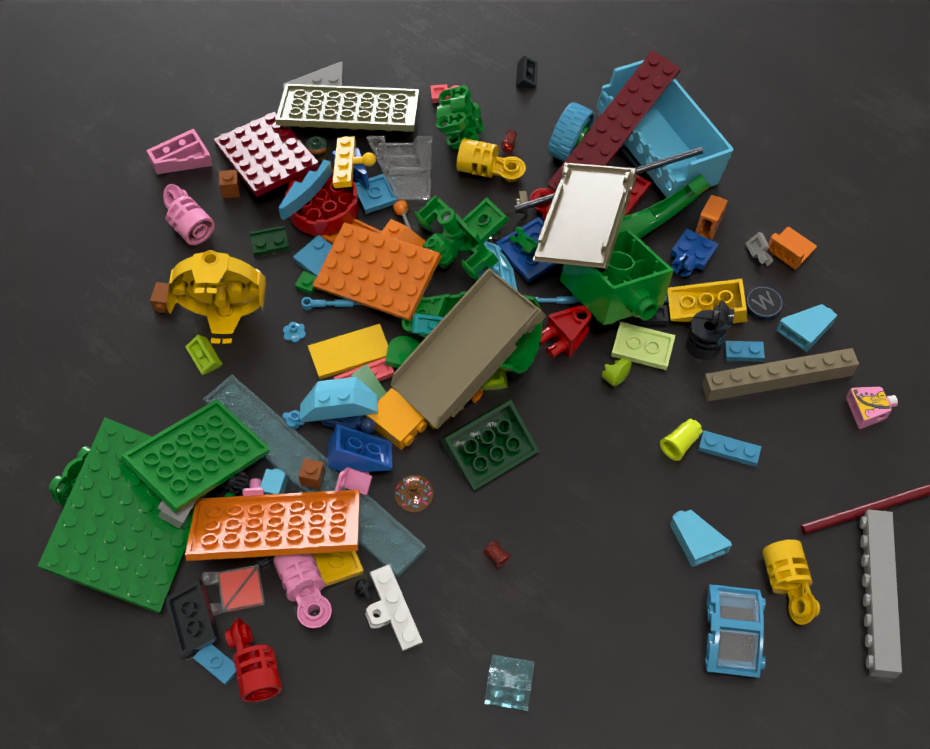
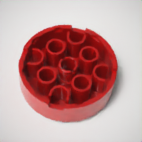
M332 170L331 176L315 196L301 209L289 216L291 222L299 230L311 235L324 236L340 232L344 222L351 224L358 213L357 189L353 179L352 187L334 188V170ZM307 174L290 181L285 197L294 182L302 183Z

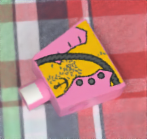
M881 387L851 388L846 396L859 429L887 419L892 411L891 407L898 405L896 396L886 397Z

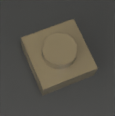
M519 191L516 205L528 202L526 191ZM528 209L521 211L520 216H528Z

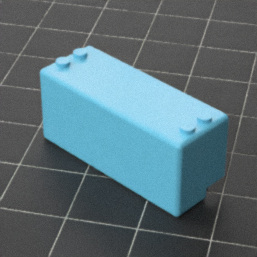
M644 60L614 69L610 84L602 86L596 106L601 115ZM676 79L673 80L624 143L641 166L702 147L703 154L647 171V174L666 198L680 190L699 174L706 179L710 187L717 185L733 152V147Z

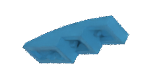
M323 160L317 172L309 170L302 183L294 182L279 206L281 219L285 220L301 209L324 186L332 174L330 161Z

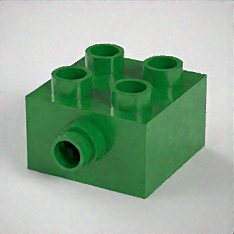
M625 228L619 230L607 269L564 264L560 281L573 293L577 300L586 306L597 321L606 325L633 315L640 317L642 320L652 318L656 314L658 307L664 304L674 270L632 231Z

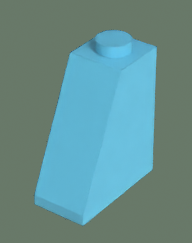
M821 304L782 318L776 331L807 353L833 325L837 314L832 309Z
M692 510L686 512L679 511L671 519L670 527L691 567L729 552L732 546L731 542Z

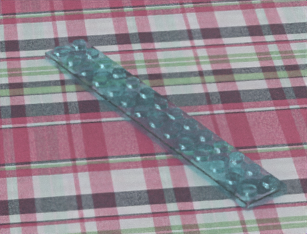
M234 375L229 376L203 398L204 403L207 405L218 399L270 447V452L264 457L277 469L286 473L287 478L303 493L335 491L339 474L342 471L327 467V458L296 430L288 427L287 422ZM304 458L324 462L326 474L320 490L300 485L298 475ZM360 493L358 542L384 566L390 564L393 574L398 578L426 550V546L368 494Z

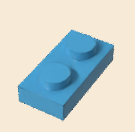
M725 341L724 343L725 361L763 362L765 359L763 342Z

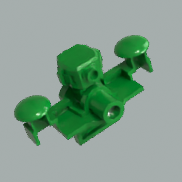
M436 196L431 198L426 203L427 205L419 212H414L416 221L425 230L433 231L430 225L436 219L444 228L442 234L435 233L423 244V248L441 254L438 265L442 269H446L457 259V252L462 254L474 253L466 261L462 259L461 264L464 271L472 279L478 280L480 277L477 274L486 266L491 269L499 261L495 254L487 249L484 243L506 224L509 219L487 197L463 219ZM488 218V220L485 223H481L482 220Z

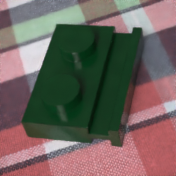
M285 225L249 232L254 257L290 250Z

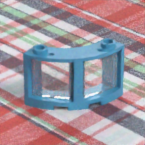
M709 584L706 604L708 621L711 622L710 631L712 633L707 635L705 657L707 672L760 678L761 669L764 670L765 657L762 656L765 598L761 597L760 590Z

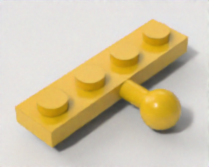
M355 136L337 139L333 175L334 188L352 187L355 164H364L367 167H371L376 162L375 155L370 152L365 153L363 157H355Z

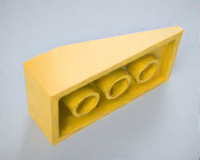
M742 279L668 288L671 321L692 322L696 313L702 310H713L714 306H718L720 300H723L730 309L735 310L733 323L747 322V308Z

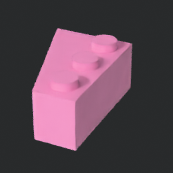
M194 129L146 150L149 162L157 174L212 166L211 156Z

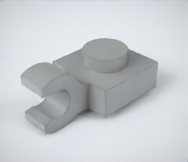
M758 232L746 242L752 257L758 258L761 264L766 263L769 266L773 262L772 257L766 252L770 247L763 233Z

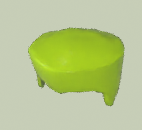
M620 358L619 361H615L616 364L614 365L605 364V371H602L601 376L613 387L618 386L627 378L632 365L631 360Z

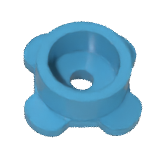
M294 410L290 413H283L282 418L285 419V425L288 428L297 429L300 425L305 424V422H300L299 411Z

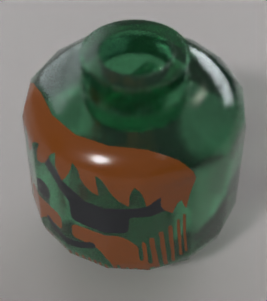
M313 136L306 141L305 147L318 162L328 157V144L325 138Z

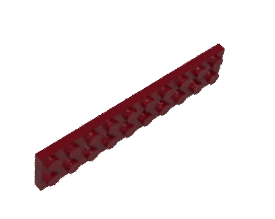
M652 50L564 163L607 166L680 73L681 68ZM564 163L547 184L555 192L562 178Z

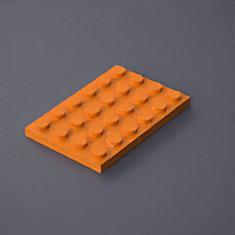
M344 222L313 287L411 321L440 261L441 254Z

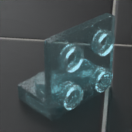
M492 655L485 704L528 711L535 662Z

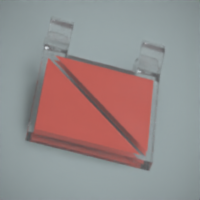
M259 565L202 574L204 585H211L216 582L219 584L221 603L210 604L213 616L224 612L265 605Z

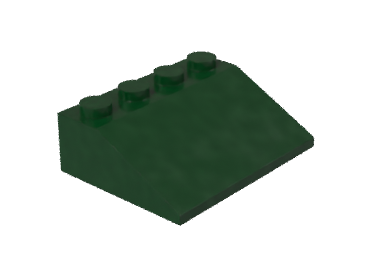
M512 400L498 404L439 439L447 455L473 491L539 452Z

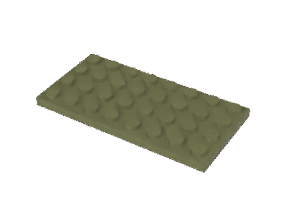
M286 84L276 116V125L283 127L299 126L302 128L368 129L370 131H414L419 89Z

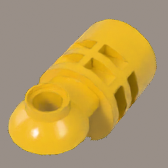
M466 138L462 140L457 156V171L490 178L493 175L502 176L508 182H515L523 176L526 166L517 157H498V145Z
M783 540L766 546L762 550L773 592L788 594V608L792 620L800 625L808 624L818 616L820 605L810 591L809 586L813 582L801 542L798 540Z

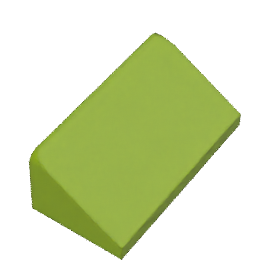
M197 335L185 346L202 375L223 365L206 337Z

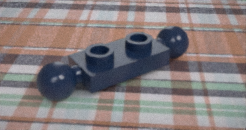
M364 415L318 420L321 421L323 426L335 428L338 424L357 431L361 428L367 434L372 433L376 428L375 421L371 418H364Z

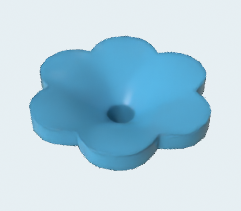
M291 322L283 328L284 339L286 341L291 340L293 343L299 342L300 339L306 336L305 326Z

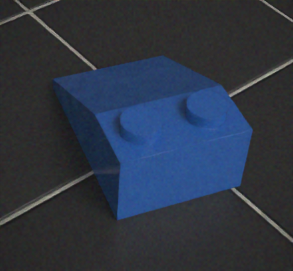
M337 424L328 440L327 467L339 471L349 467L360 472L391 470L392 441Z

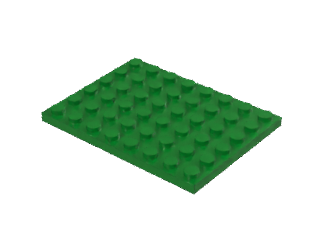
M105 417L37 568L159 614L188 543L195 503L180 528L157 517L161 511L157 508L162 499L121 460L122 454L150 439L152 436ZM206 494L203 495L202 497L198 498V499L205 498V497H206Z

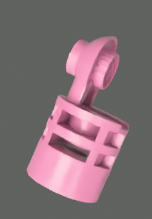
M175 184L167 185L163 194L164 203L168 209L165 217L166 221L189 245H197L204 242L214 230V220L188 196L185 190Z
M314 554L275 556L273 563L279 578L282 580V586L286 590L287 599L289 601H297L298 603L297 617L301 624L309 628H318L326 624L331 617L332 609L329 601L320 593L325 587V581L320 577L321 571L317 567ZM314 610L320 611L317 616L310 615Z

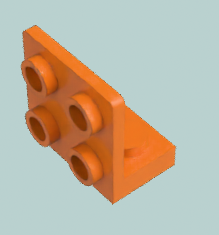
M787 227L780 235L774 233L768 243L770 248L767 251L796 270L812 254L817 246L792 228Z

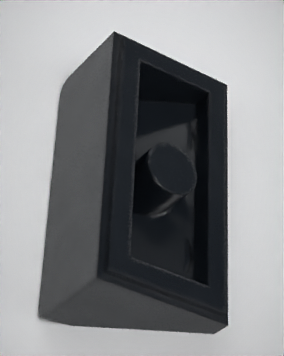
M523 56L518 61L516 87L536 88L538 62L526 56Z

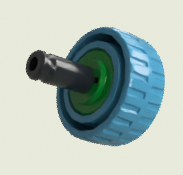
M570 103L560 116L553 130L548 145V154L565 162L591 129L594 112L578 103Z

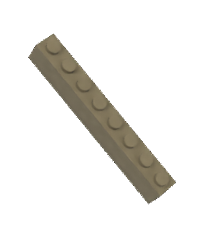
M853 348L707 373L705 374L702 388L708 402L853 376L859 366V362Z

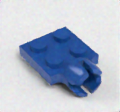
M686 229L670 255L675 257L672 263L673 272L677 275L682 269L684 271L680 277H687L696 268L703 270L719 244Z

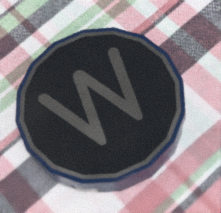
M767 286L753 288L746 297L747 311L757 319H774L780 314L783 307L781 295L773 288Z

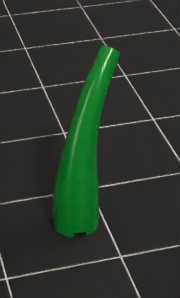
M699 174L666 199L639 212L624 215L620 230L628 228L641 239L687 207L707 190L710 184Z

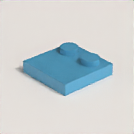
M386 173L369 178L370 187L368 188L359 182L355 183L358 200L365 214L392 206L398 202V198Z
M318 235L294 255L293 260L308 273L318 276L333 245Z

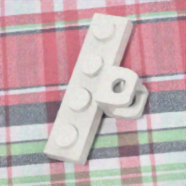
M390 564L370 572L371 579L381 600L371 604L366 609L365 616L370 628L377 629L390 623L402 652L422 644V639ZM373 614H378L380 617L375 618Z

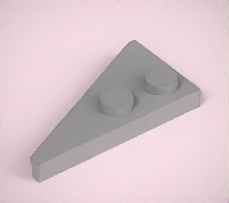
M338 62L283 84V88H285L286 84L342 86L343 62Z

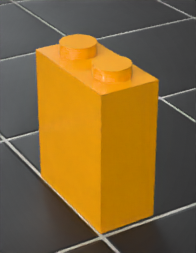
M393 388L378 401V414L366 415V418H371L375 421V430L389 441H392L400 450L405 446H409L413 442L414 437L419 432L422 433L427 427V419Z

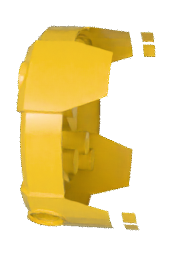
M212 250L197 253L181 261L171 270L166 307L171 314L175 304L179 303L194 313L207 316L212 333L233 334L241 316L254 312L260 305L263 311L266 278L258 269L253 268L240 259L230 257L229 254L218 253ZM211 338V343L220 344V339ZM232 338L223 339L222 344L231 343Z

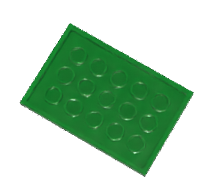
M216 399L122 454L121 460L177 513L269 454L270 447Z

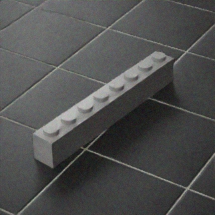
M867 510L864 516L860 518V528L863 529L860 544L861 548H864L861 565L865 568L862 585L866 590V594L863 597V605L866 607L867 612L864 617V626L867 627L865 646L868 647L866 667L869 668V676L896 679L902 673L893 512Z

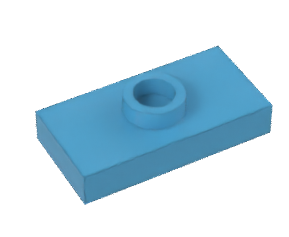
M212 644L200 649L193 657L196 662L225 686L236 675L234 662Z

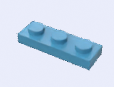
M703 430L698 451L756 467L761 446Z

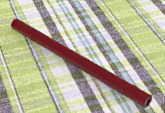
M928 484L802 524L800 526L803 534H808L864 516L867 510L880 511L930 495V485Z

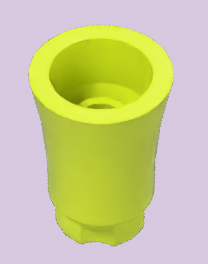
M692 419L683 422L671 434L660 440L662 451L672 460L680 461L686 451L703 432L701 425Z

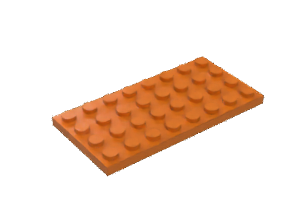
M360 489L340 490L339 492L321 491L197 499L185 553L186 561L358 551Z

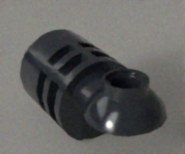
M720 300L719 305L714 306L713 310H702L696 313L692 319L686 339V348L689 353L701 360H709L716 357L722 348L728 326L733 324L735 310L730 309L723 300Z

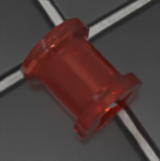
M497 540L492 541L483 551L485 555H489L493 559L497 568L503 566L511 557L508 552L506 553L499 546Z

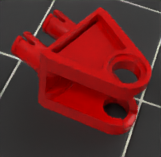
M577 306L548 316L547 328L542 330L540 346L549 339L554 341L553 345L546 348L547 354H552L550 358L553 359L562 352L568 358L574 354L588 336L591 312L586 306ZM586 313L587 318L579 319L576 315Z

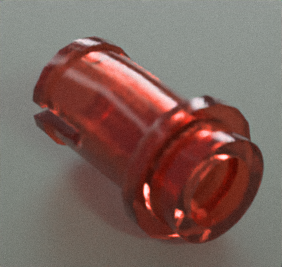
M508 130L505 140L501 143L502 150L505 152H510L515 147L514 142L517 133L514 130Z

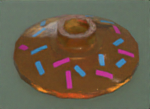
M407 476L396 484L394 490L395 501L405 511L420 512L432 503L434 497L433 486L430 481L422 476ZM417 489V492L412 493L410 490Z

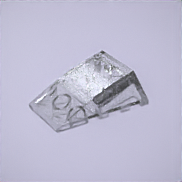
M367 136V140L396 201L430 200L431 143L433 136H416L412 143H386L384 136Z

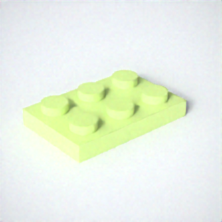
M620 322L611 357L625 358L631 360V362L667 370L676 335Z

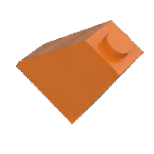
M711 195L700 214L695 233L713 240L728 200Z

